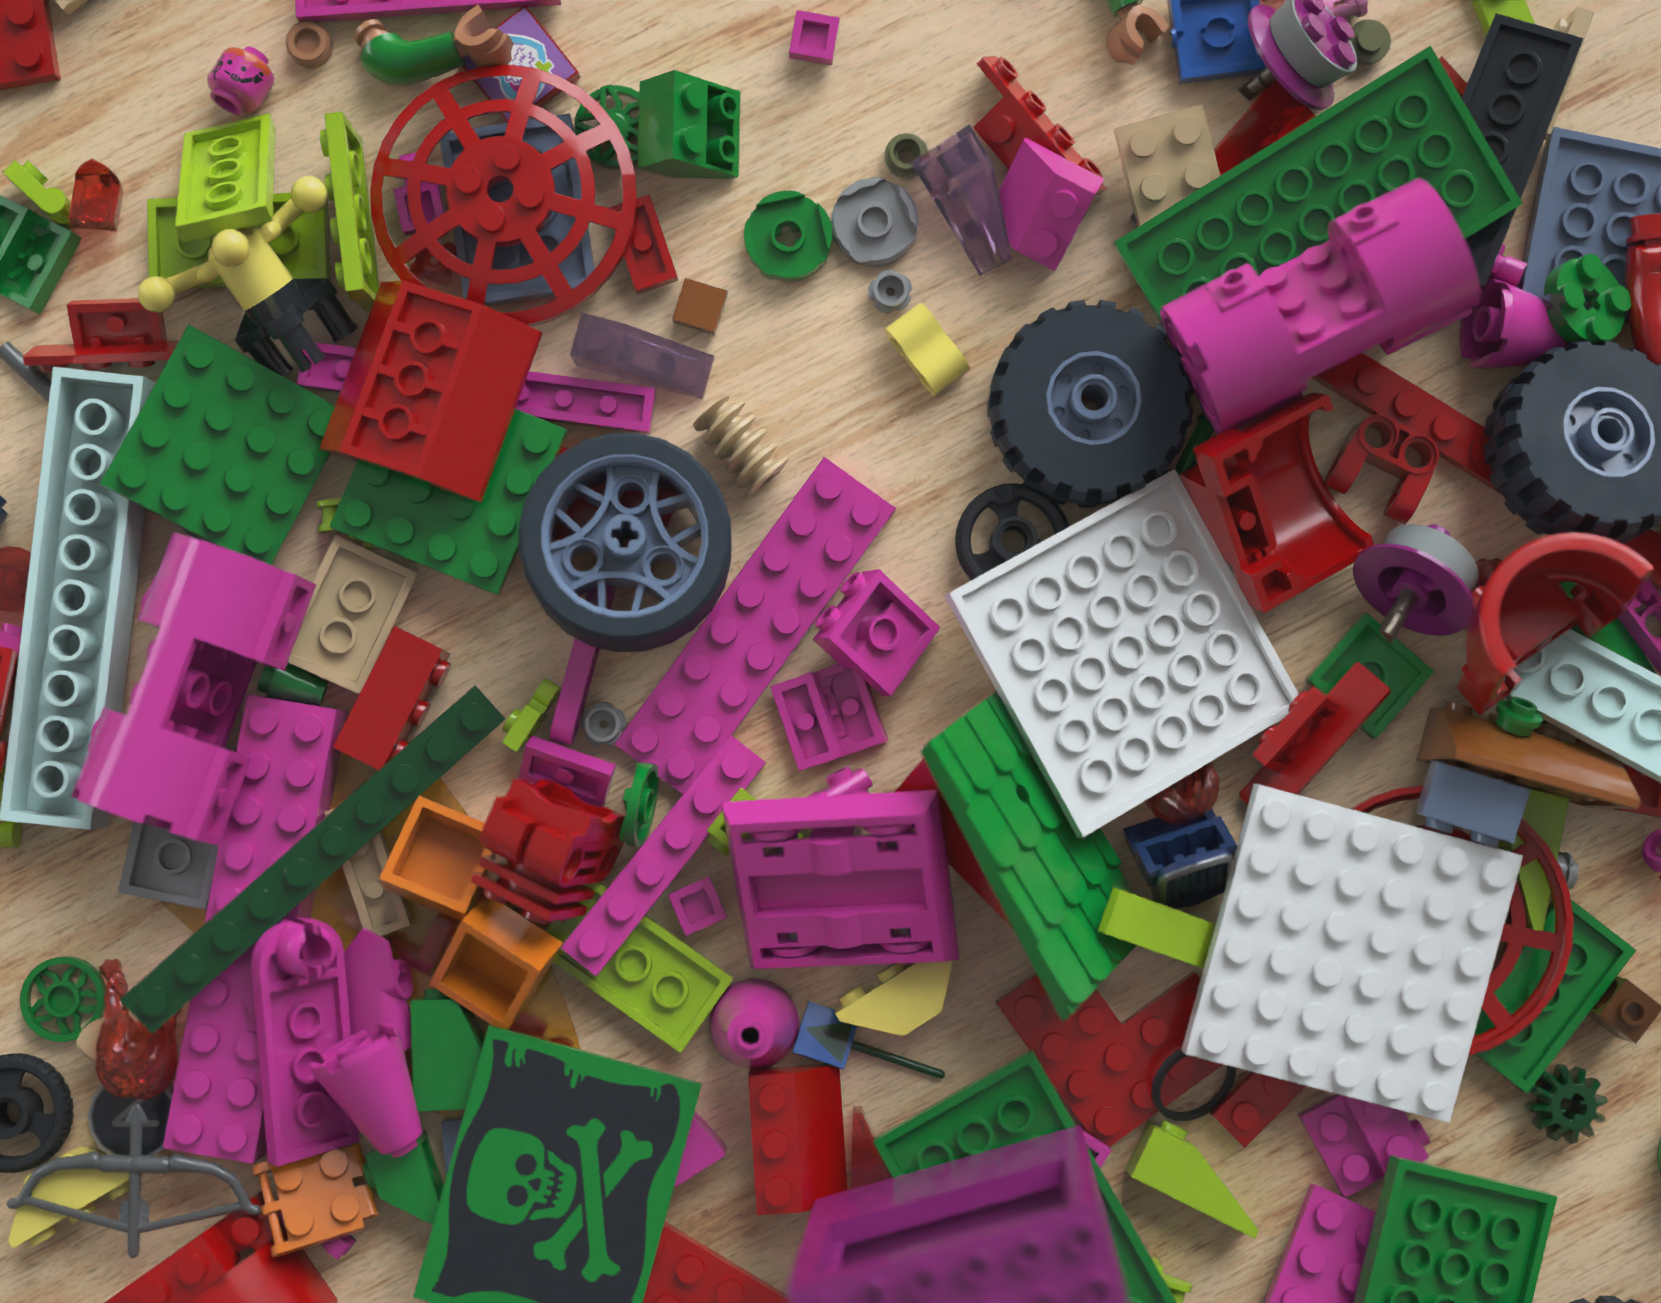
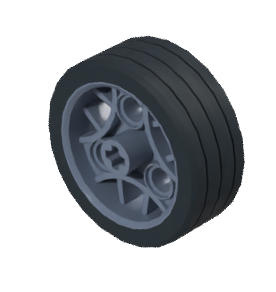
M639 433L606 434L582 441L558 455L539 474L525 499L519 522V555L526 579L546 614L567 634L596 648L614 652H645L671 644L694 630L713 610L725 588L731 564V519L723 494L709 471L687 451L664 439ZM607 482L604 496L592 490L595 486ZM660 487L676 495L658 501ZM629 490H636L643 494L644 500L640 506L629 509L620 504V497ZM579 497L598 507L594 517L583 528L579 527L565 514ZM688 508L697 523L671 538L663 526L660 516ZM559 524H562L572 535L555 542ZM701 536V548L698 558L682 549L683 546ZM631 539L628 548H621L624 547L626 540ZM584 552L594 554L597 557V563L593 569L581 572L573 568V560L577 555ZM668 560L672 562L677 568L675 574L667 580L655 578L651 574V569L658 561ZM608 586L636 588L631 611L607 609ZM598 588V607L580 598L581 595ZM646 593L661 602L655 606L642 609Z

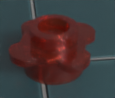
M453 243L441 244L452 255L457 257L456 246ZM426 248L416 256L415 262L410 265L409 270L419 280L426 278L429 281L437 282L439 285H447L453 279V271L446 268L439 261L435 265L430 264V260L434 256Z

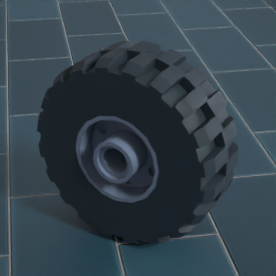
M1084 300L1068 302L1064 309L1056 310L1053 307L1042 312L1036 321L1030 325L1026 323L1015 334L1013 341L1002 353L990 384V395L987 403V415L990 417L992 426L990 434L994 446H998L1004 456L1002 459L1003 463L1011 473L1015 471L1024 480L1023 485H1029L1036 491L1039 490L1050 496V499H1054L1058 504L1064 505L1066 502L1076 503L1081 508H1093L1097 504L1109 503L1110 505L1124 496L1146 487V484L1154 481L1164 473L1174 458L1180 453L1187 439L1185 437L1187 428L1192 423L1194 408L1190 406V396L1194 392L1193 385L1189 376H1185L1181 366V357L1183 356L1178 348L1173 350L1167 343L1168 335L1159 324L1152 328L1142 321L1145 314L1133 308H1130L1128 313L1115 309L1116 302L1100 300L1098 305L1095 306L1086 305ZM1081 399L1092 400L1098 410H1088L1082 404Z
M1591 341L1569 342L1564 348L1554 347L1544 352L1509 381V384L1500 391L1493 402V412L1487 416L1484 433L1485 436L1489 437V441L1483 445L1486 464L1491 465L1492 473L1489 477L1495 490H1500L1506 500L1504 505L1513 515L1518 514L1524 519L1526 527L1538 535L1542 533L1547 535L1586 533L1624 544L1661 523V364H1653L1645 359L1646 354L1633 348L1628 350L1621 349L1617 343L1602 341L1597 345H1591Z

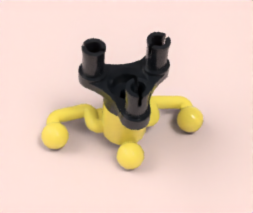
M313 176L299 178L291 189V199L272 216V221L266 222L259 228L252 230L241 228L221 231L214 237L212 247L208 249V261L204 264L166 279L159 276L145 279L138 289V299L141 305L151 312H164L173 305L176 294L202 283L211 282L220 276L245 311L234 340L242 352H249L254 361L285 377L294 368L288 363L273 342V340L279 339L298 365L300 372L310 369L312 363L302 349L307 352L315 365L326 356L301 324L304 321L302 315L307 310L313 309L332 336L334 343L351 334L358 328V325L354 323L335 296L338 291L329 278L293 279L269 243L277 239L303 212L314 213L325 206L328 199V191L325 184Z

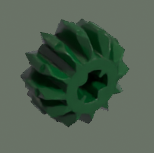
M1556 1064L1553 1075L1544 1071L1539 1078L1542 1085L1540 1087L1534 1085L1529 1091L1536 1095V1100L1525 1104L1526 1110L1537 1113L1531 1122L1533 1126L1539 1130L1546 1129V1136L1554 1141H1558L1563 1136L1565 1141L1577 1143L1579 1132L1587 1137L1595 1136L1590 1123L1593 1120L1598 1123L1606 1121L1605 1116L1596 1112L1597 1107L1608 1103L1605 1096L1595 1094L1601 1085L1600 1082L1592 1077L1586 1079V1070L1577 1066L1569 1071L1566 1065ZM1563 1098L1572 1100L1569 1109L1560 1107Z

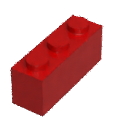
M394 626L333 748L379 770L408 744L406 740L413 726L419 728L424 722L431 706L426 700L433 686L440 687L449 673L451 663L447 662L450 653Z

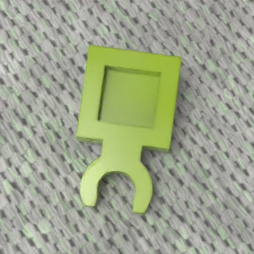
M544 678L529 704H526L522 711L518 708L514 709L506 720L502 731L506 732L507 735L502 743L516 752L523 753L531 735L534 736L547 717L548 710L559 697L561 687Z

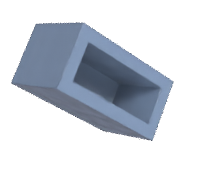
M1431 760L1415 813L1427 817L1425 826L1451 834L1454 826L1472 830L1470 840L1498 848L1500 839L1514 843L1530 789Z

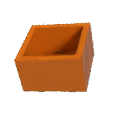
M418 795L379 877L383 889L462 921L476 906L483 891L482 887L470 882L473 874L489 871L477 865L480 857L498 855L482 847L480 844L481 832L485 823Z
M484 896L461 921L429 984L491 1025L509 1030L530 1004L563 942L504 904L497 903Z

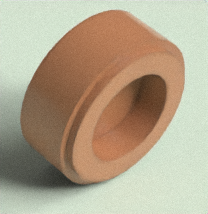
M308 20L296 23L291 27L286 36L288 53L302 67H320L331 57L333 51L332 39L326 29L315 21Z

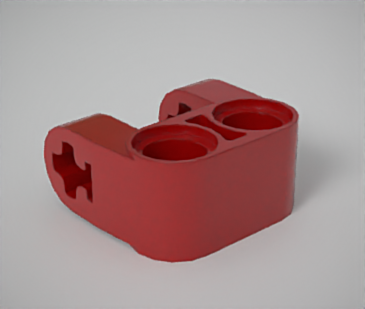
M1382 414L1371 415L1351 430L1325 477L1324 485L1345 495L1354 483L1364 462L1398 478L1385 506L1383 515L1405 525L1416 511L1438 463L1439 450L1436 443L1428 436ZM1366 428H1373L1380 433L1382 438L1380 448L1372 447L1366 442L1364 436ZM1410 447L1419 452L1422 461L1419 468L1411 467L1405 460L1406 448Z

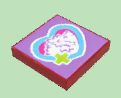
M526 5L494 28L501 30L504 34H508L514 43L511 50L512 61L508 65L537 68L558 75L571 83L580 78L578 70ZM469 56L466 57L467 64L461 66L465 71L478 68ZM495 76L472 81L488 100H515L522 78ZM541 82L533 105L542 107L562 91ZM499 113L503 120L508 123L511 113Z

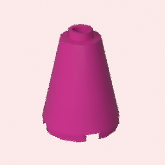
M1496 279L1488 280L1485 290L1481 291L1480 303L1473 307L1471 310L1472 314L1461 319L1460 352L1462 357L1470 358L1472 363L1468 365L1476 369L1529 365L1544 352L1554 347L1564 348L1568 342L1557 333L1549 320L1547 310L1553 308L1551 302Z
M758 978L742 980L726 988L712 1008L709 1022L710 1034L719 1053L732 1064L746 1069L767 1068L781 1061L793 1048L799 1032L798 1011L787 991L774 982ZM746 1027H754L759 1031L760 1036H749L743 1030Z
M394 1021L380 1023L379 1026L382 1032L369 1036L367 1029H364L341 1040L320 1054L324 1062L323 1064L312 1061L310 1067L315 1078L377 1151L382 1155L391 1153L392 1157L395 1158L410 1152L418 1145L416 1139L422 1134V1127L400 1032Z

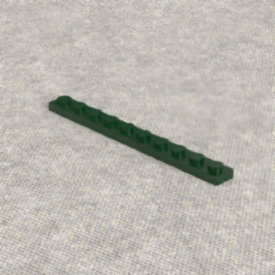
M474 685L120 998L121 1003L153 1034L259 940L267 929L278 923L416 800L418 795L420 796L499 726L505 720V717Z

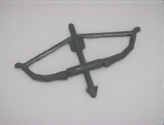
M139 1104L132 1106L124 1121L125 1124L130 1125V1155H101L97 1151H91L75 1156L55 1158L34 1169L18 1197L11 1198L7 1202V1207L10 1209H19L24 1205H29L128 1233V1256L131 1258H136L139 1254L140 1233L242 1210L255 1216L261 1213V1207L251 1203L236 1174L215 1162L195 1159L177 1153L171 1157L143 1156L142 1125H147L149 1122ZM91 1169L106 1173H129V1198L120 1203L119 1221L31 1197V1194L42 1178L59 1170ZM196 1172L211 1174L228 1183L239 1202L149 1222V1203L141 1198V1173Z

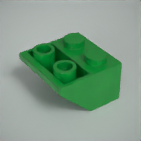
M677 70L640 81L638 169L670 178H738L741 91Z

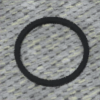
M1180 1048L1164 1061L1154 1077L1151 1088L1153 1103L1163 1116L1174 1121H1189L1200 1118L1214 1110L1227 1097L1235 1081L1236 1067L1227 1065V1074L1222 1087L1206 1104L1185 1112L1169 1110L1162 1104L1160 1091L1164 1078L1170 1069L1181 1059L1188 1056Z

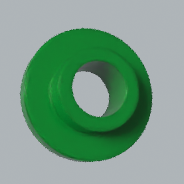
M1520 697L1501 700L1496 707L1498 714L1496 723L1502 729L1519 736H1530L1533 729L1540 727L1543 718L1536 711L1537 706L1534 703Z

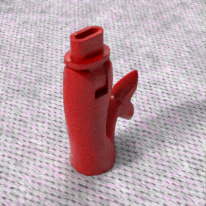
M1661 213L1631 217L1632 236L1625 239L1626 246L1628 247L1625 266V288L1630 293L1631 307L1627 310L1633 345L1635 350L1646 354L1645 359L1655 365L1661 364Z

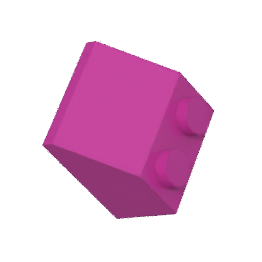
M1025 138L986 218L1015 251L1056 271L1104 179Z

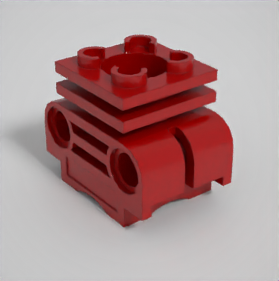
M513 779L507 795L495 798L480 837L481 846L498 855L481 856L477 865L489 871L474 873L470 882L484 888L483 895L492 901L506 904V901H509L523 908L522 915L539 924H548L549 921L555 920L566 921L567 918L585 916L588 907L577 901L592 899L595 890L584 884L603 881L613 869L624 844L620 840V832L625 815L609 807H599L586 803L576 796L570 788L552 779H541L534 784L524 779Z

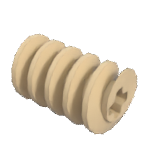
M729 396L704 411L695 420L693 427L696 431L708 429L703 438L704 442L707 445L719 443L714 452L717 459L730 457L725 469L728 473L741 471L736 479V483L739 487L752 485L747 495H750L776 477L789 459L787 456L775 460L771 458V455L778 446L777 443L773 442L762 446L760 442L767 430L762 428L751 432L749 428L756 419V416L751 414L741 418L738 414L745 405L744 400L730 404L728 402Z

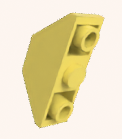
M953 961L908 963L905 966L901 963L891 964L877 974L880 981L864 990L860 984L839 997L838 999L842 1005L835 1009V1014L840 1022L904 1036L942 1012Z
M80 1146L60 1157L75 1156L91 1151H97L101 1155H106L107 1153ZM91 1169L59 1170L42 1178L32 1191L31 1197L92 1213L97 1210L93 1201L108 1193L111 1200H114L129 1191V1173H106ZM31 1174L25 1177L23 1186L25 1185ZM24 1205L16 1210L8 1242L12 1249L26 1241H29L33 1248L57 1234L58 1232L54 1225L68 1216ZM68 1217L72 1224L79 1221V1219Z

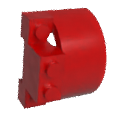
M1308 393L1240 431L1231 427L1193 448L1198 464L1179 474L1184 487L1227 563L1233 566L1238 584L1249 605L1263 614L1351 565L1364 549L1374 545L1372 535L1355 524L1336 502L1327 486L1324 485L1325 482L1316 465L1309 439L1310 418L1315 410L1325 412L1334 410L1330 396L1323 393Z
M1586 533L1549 535L1518 548L1500 563L1490 576L1486 586L1482 585L1471 592L1474 601V612L1468 626L1465 628L1467 631V663L1461 668L1464 674L1456 688L1476 712L1482 715L1499 701L1517 690L1522 679L1513 669L1576 625L1590 638L1623 615L1654 568L1643 557L1625 545L1605 537ZM1559 581L1578 583L1570 591L1574 597L1572 600L1561 587Z
M262 1191L250 1199L251 1203L260 1207L265 1205ZM242 1210L228 1214L104 1303H337L338 1300L304 1249L273 1257L271 1247L275 1243L268 1216L263 1217L262 1210L257 1216L250 1215ZM280 1223L284 1242L289 1241L286 1228ZM246 1248H253L256 1250L253 1254H251L249 1257H247L245 1260L239 1263L241 1261V1255L238 1251L244 1250Z

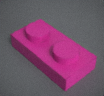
M531 735L525 746L518 779H524L532 784L541 779H552L570 788L576 796L586 803L603 807L609 794L616 764Z

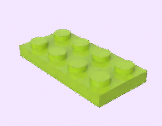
M342 111L325 113L326 129L320 130V144L324 157H329L331 167V173L325 174V186L328 191L329 200L335 201L336 217L330 219V228L334 244L340 245L342 261L336 262L335 265L337 282L340 289H345L350 299H353L366 312L372 308L380 283L362 138Z
M270 113L184 133L175 224L182 242L195 239L210 240L226 229L237 230L242 228L252 230L266 222L272 221L276 128Z
M273 193L272 216L291 199V193ZM178 198L147 199L149 277L159 276L166 279L208 261V249L212 247L214 238L182 242L175 228ZM328 199L321 210L314 213L303 212L277 239L269 243L293 279H330ZM219 276L211 282L202 283L190 289L227 286Z
M601 882L584 884L595 890L592 899L577 901L588 907L585 916L608 889ZM647 915L644 916L597 977L561 948L553 960V963L679 1053L684 1050L734 978ZM585 916L567 918L566 921H552L546 932L564 944Z

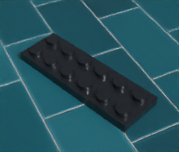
M1495 13L1462 100L1521 199L1584 38ZM1517 207L1464 239L1477 271L1481 291L1485 290Z

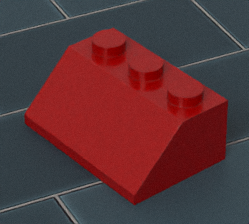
M827 1064L750 1069L748 1086L757 1215L810 1211L813 1208L815 1199L847 1191L840 1069Z

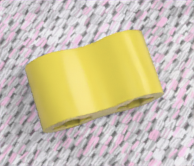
M919 303L884 329L892 345L909 364L926 390L933 396L970 370L968 362L961 351L945 334L938 321L923 303Z

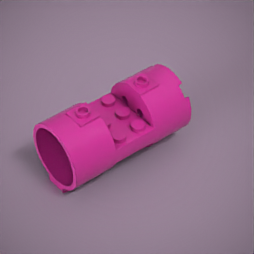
M1416 178L1330 221L1328 224V242L1320 246L1311 247L1304 251L1302 255L1278 267L1265 270L1260 276L1255 273L1248 263L1226 272L1221 277L1161 307L1160 316L1173 350L1178 348L1183 356L1181 357V366L1184 367L1191 384L1195 388L1193 391L1204 415L1217 434L1231 427L1238 430L1303 396L1302 392L1307 390V379L1378 344L1389 355L1472 314L1471 308L1477 306L1481 300L1480 284L1473 259L1450 211L1437 192L1425 180Z
M173 533L157 575L153 578L151 586L144 594L141 602V612L137 620L160 630L157 638L148 647L147 664L140 682L134 686L130 695L131 706L127 714L103 708L100 718L92 728L91 741L87 749L88 754L71 796L77 798L78 801L109 813L158 828H168V832L195 841L219 846L251 761L250 757L225 748L256 664L285 670L316 584L296 574L286 572L235 551L196 538Z

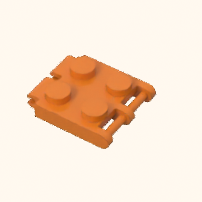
M360 1144L345 1148L341 1147L277 1167L268 1161L251 1167L253 1177H259L265 1205L261 1206L263 1217L268 1216L275 1243L271 1247L273 1257L282 1256L364 1231L363 1221L378 1216L373 1191L368 1183L356 1187L353 1184V1181L365 1178L363 1170L365 1160ZM269 1173L273 1174L278 1201L273 1199L268 1178ZM281 1212L289 1240L284 1242L277 1215Z

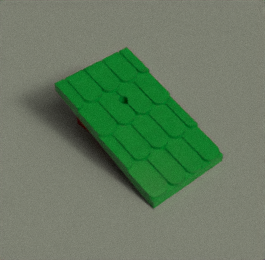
M996 691L928 741L920 751L923 759L895 792L938 790L948 864L1015 931L1063 1023L1137 946L1098 931L1113 887L1134 895L1135 893L1119 869L1122 862L1101 828L1085 837L1077 838Z

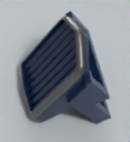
M1208 801L1123 828L1125 841L1147 886L1150 887L1154 902L1173 909H1179L1200 904L1225 892L1237 845L1222 817H1216Z

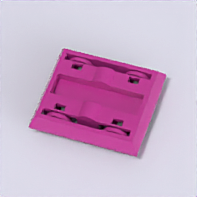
M938 790L730 801L722 803L750 968L945 962L960 959ZM915 826L916 832L911 833V828ZM861 827L866 832L871 833V835H862ZM803 828H813L809 838L797 839L798 833Z

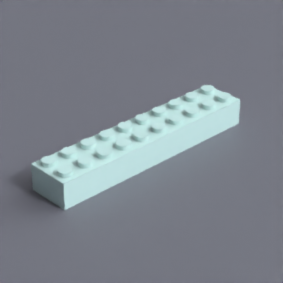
M53 367L0 810V820L87 830L109 827V812L78 801L77 798L71 795L88 754L87 749L91 741L92 728L100 718L103 708L121 713L123 708L146 509L99 485L156 383L144 376Z

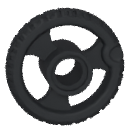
M1018 483L997 485L976 496L962 513L955 537L957 557L967 577L972 581L1045 541L1037 538L1036 529L1030 521L1017 515L1018 505L1021 500L1033 504L1047 516L1053 527L1054 534L1068 528L1067 518L1056 501L1050 499V496L1039 490L1036 491L1029 485ZM988 507L996 513L999 523L990 536V549L982 554H973L971 548L972 529L979 515ZM1008 530H1015L1021 533L1025 540L1024 549L1020 552L1006 550L1001 542L1002 534Z
M10 1053L0 1055V1139H11L30 1131L38 1137L41 1146L31 1153L20 1156L0 1154V1172L2 1173L27 1171L48 1161L65 1143L73 1123V1098H71V1091L68 1084L65 1083L64 1077L50 1063L29 1054ZM26 1072L37 1077L47 1087L54 1103L55 1112L50 1114L44 1113V1104L40 1095L31 1088L21 1087L22 1078ZM9 1102L15 1104L20 1111L18 1123L12 1122L7 1116Z

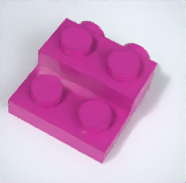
M880 569L864 571L862 573L855 572L843 583L840 591L845 596L838 606L828 607L816 620L815 626L820 630L812 640L843 668H853L883 697L892 696L941 627Z
M1334 1094L1297 1114L1336 1187L1344 1198L1385 1177L1390 1155L1419 1162L1429 1158L1424 1149V1146L1430 1143L1427 1133L1417 1119L1409 1121L1402 1110Z

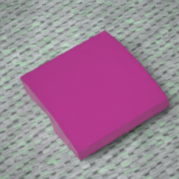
M836 664L770 686L798 771L889 741L870 684L853 668H843L841 665Z

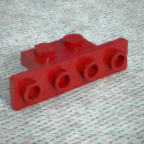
M986 56L977 62V66L1002 94L1003 98L973 128L1008 170L1023 140L1027 138L1095 175L1103 177L1100 169L1090 159L1086 157L1082 159L1072 147L1075 142L1070 133L1059 124L1054 125L1044 112L1047 108L1044 102L1034 92L1030 90L1026 92L1016 80L1019 76L1018 72L1008 60L1003 57ZM1103 183L1096 196L1106 190V186Z
M1278 81L1269 85L1214 148L1220 176L1316 117L1315 114L1287 92Z
M138 298L74 300L66 305L73 344L37 345L22 357L24 366L39 365L41 371H53V367L66 368L67 364H84V368L90 370L103 369L111 366L112 362H128L129 367L143 368L156 364V361L168 360L179 340H167L163 312H151L145 309Z
M1357 662L1328 694L1314 686L1309 691L1300 693L1291 702L1288 709L1289 714L1281 723L1270 727L1260 737L1259 747L1252 755L1263 764V767L1239 792V797L1248 805L1254 783L1299 795L1391 694V689L1363 664Z

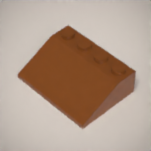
M1446 702L1445 708L1429 710L1417 761L1428 764L1431 763V760L1523 788L1570 798L1569 803L1587 808H1639L1640 798L1621 761L1579 738H1576L1575 744L1559 740L1560 732L1545 727L1533 729L1530 736H1519L1502 729L1496 723L1498 715L1489 714L1488 720L1472 716L1473 708L1453 702Z

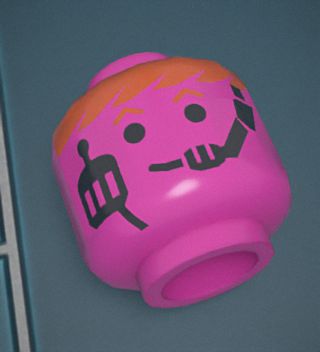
M246 46L244 49L230 47L224 50L207 77L212 100L222 109L234 115L257 111L274 85V75L267 66L269 63L267 57L259 50L250 46Z

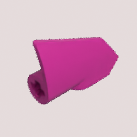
M363 928L344 952L351 1035L367 1029L369 1036H373L382 1032L379 1026L380 1023L394 1021L400 1032L403 1049L412 1048L410 1005L406 1001L413 991V976L410 966L404 959L393 960L390 941L367 928Z

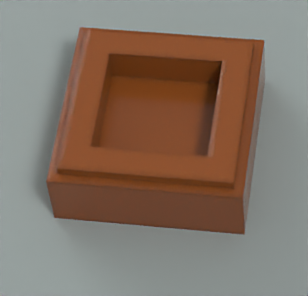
M685 278L672 318L673 323L715 335L728 291Z

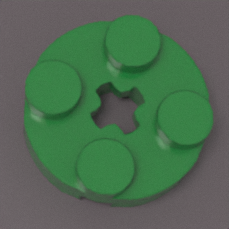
M779 191L767 195L756 205V209L750 214L749 220L747 219L745 224L744 241L746 251L751 262L766 278L784 282L805 279L822 268L828 259L832 246V226L829 216L819 203L816 204L812 199L806 198L805 194L797 191ZM790 226L792 232H800L801 238L796 239L795 245L792 247H786L785 243H778L776 237L782 235V227Z
M1586 254L1580 258H1574L1558 265L1549 273L1545 282L1544 296L1551 294L1553 308L1547 310L1549 320L1557 333L1568 343L1573 341H1591V345H1597L1602 341H1610L1619 334L1624 324L1625 311L1631 307L1630 293L1625 287L1618 284L1614 275L1602 264L1596 255ZM1585 299H1586L1587 304H1588V310H1587V309L1584 307V305H1583L1584 302H1585Z

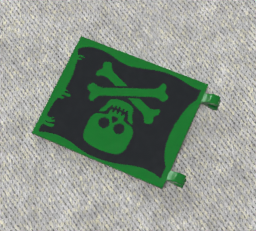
M489 1025L413 1297L428 1301L429 1303H643L702 1083Z

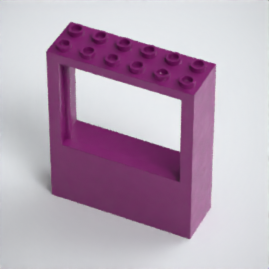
M1081 1125L815 1199L786 1289L790 1303H1129L1108 1216Z

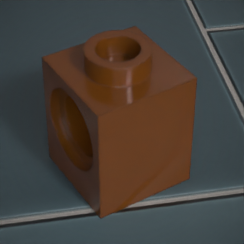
M1616 977L1588 1013V1016L1616 1038L1637 1044L1661 1012V1005L1628 979Z

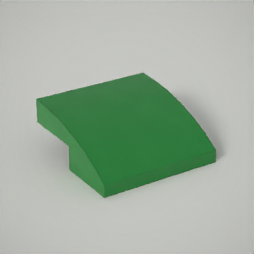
M0 195V295L40 315L82 237Z

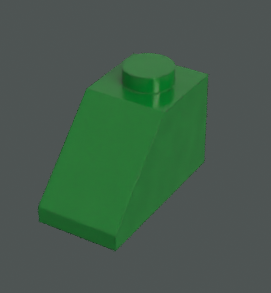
M426 1129L422 1130V1134L416 1139L418 1145L402 1156L393 1158L391 1153L382 1155L375 1147L366 1153L367 1162L363 1164L364 1175L371 1189L376 1188L379 1199L433 1225L444 1183Z

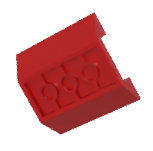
M403 280L381 282L319 449L355 462L359 459L426 481L440 490L481 503L543 333L476 302Z

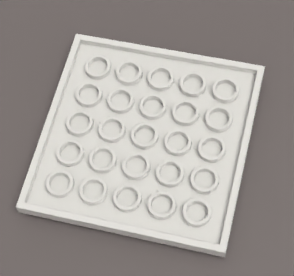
M1175 469L1146 484V487L1124 496L945 595L947 602L1077 838L1087 836L1285 718L1289 714L1288 709L1291 702L1299 695Z
M1254 783L1182 1051L1186 1055L1450 1123L1523 856Z

